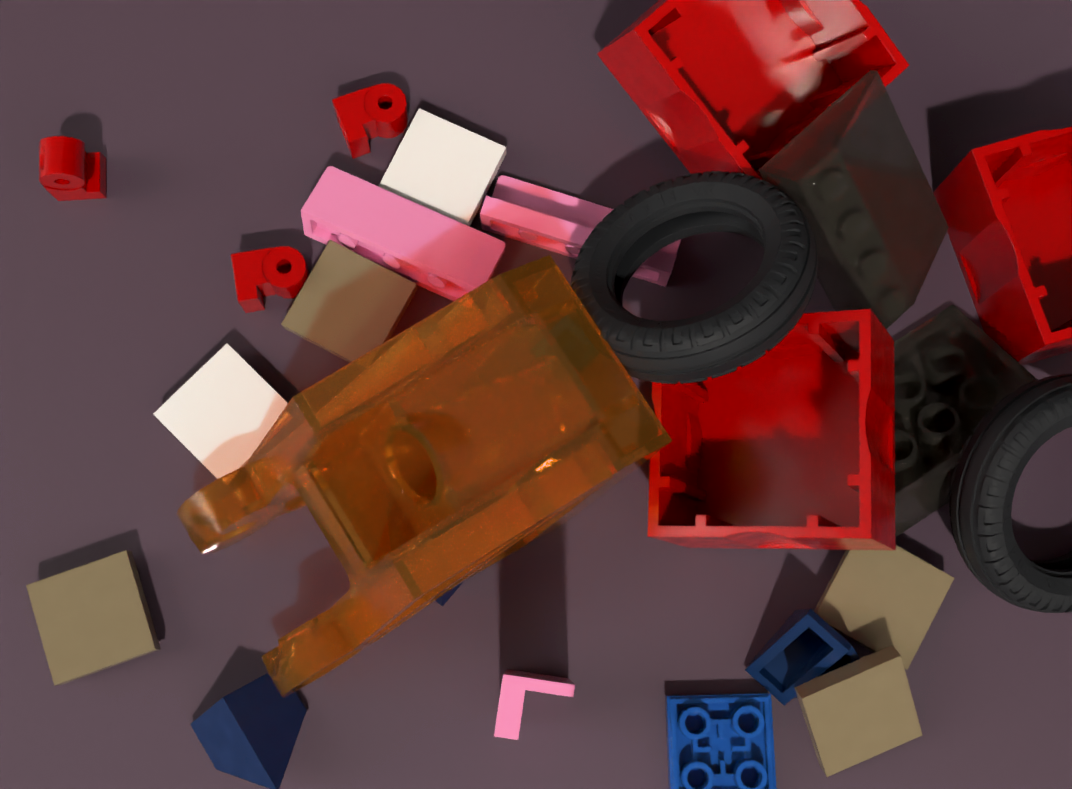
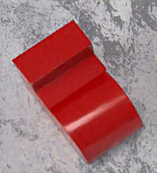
M376 84L332 99L336 118L352 159L371 153L368 140L376 137L394 138L402 134L407 127L409 118L406 97L403 91L394 84Z
M67 136L43 138L39 141V181L58 201L107 198L106 157L101 152H86L85 143L77 138Z
M290 246L270 247L231 254L237 299L245 313L265 310L263 297L277 295L285 299L296 298L310 275L303 255L297 249Z

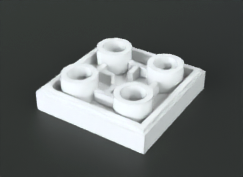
M419 108L379 187L470 226L507 154L506 147Z
M227 343L153 413L225 486H228L299 416Z

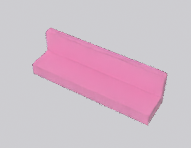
M333 166L326 168L301 209L305 236L326 245L329 240H332L401 275L422 288L479 313L488 298L490 279L506 247L505 242Z
M501 175L498 177L492 197H485L480 212L482 230L577 259L588 236L614 209ZM681 239L663 247L640 265L632 277L666 287Z
M507 669L502 678L494 737L518 740L525 690L574 697L575 684L569 678Z

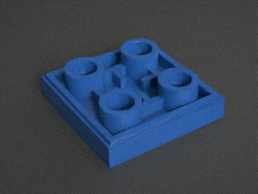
M771 693L665 695L669 789H777Z

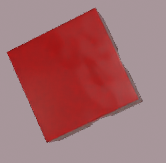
M658 0L597 53L602 62L690 174L700 172L703 175L704 172L711 171L736 172L754 176L775 186L781 183L814 153L825 136L837 124L850 115L859 112L909 66L875 16L860 0Z
M1072 126L1054 130H1039L971 149L933 194L998 371L1002 372L1072 351Z
M871 309L803 313L794 328L789 331L780 343L770 351L766 350L765 355L743 368L739 366L736 371L713 379L708 377L705 381L681 384L679 381L677 384L652 382L656 432L653 451L650 457L647 537L687 548L896 551L894 339Z

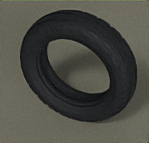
M711 171L704 172L702 175L699 172L676 177L674 181L671 178L650 186V190L646 191L644 189L625 200L624 205L620 204L612 210L586 239L577 256L571 276V305L576 324L587 344L602 360L618 371L644 381L664 384H677L679 381L681 384L707 380L708 377L713 379L736 371L739 366L743 368L765 355L766 350L770 351L780 343L789 331L794 328L810 302L817 278V247L813 231L804 213L785 192L775 185L742 173ZM729 232L747 236L755 240L764 249L761 266L749 284L732 299L711 311L681 320L656 321L637 317L623 307L624 290L635 271L650 256L675 241L702 233Z
M1072 374L1049 376L1025 384L1001 399L992 407V411H988L974 428L973 436H969L959 455L961 460L955 466L951 482L953 489L950 491L949 499L950 524L954 541L957 544L961 557L972 574L982 585L1001 599L1027 610L1044 613L1072 612V551L1051 560L1039 561L1028 559L1020 550L1014 538L1011 520L1012 502L1019 478L1031 457L1054 435L1072 427Z

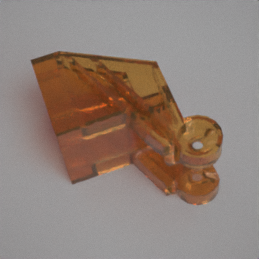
M547 255L497 275L293 396L245 466L200 489L179 507L177 517L201 554L207 555L241 541L284 513H291L307 506L345 569L350 582L348 592L330 609L280 638L277 647L261 656L269 676L283 698L297 692L339 667L369 645L388 635L457 585L565 524L672 442V439L613 352L607 340L603 337L601 331L551 255Z

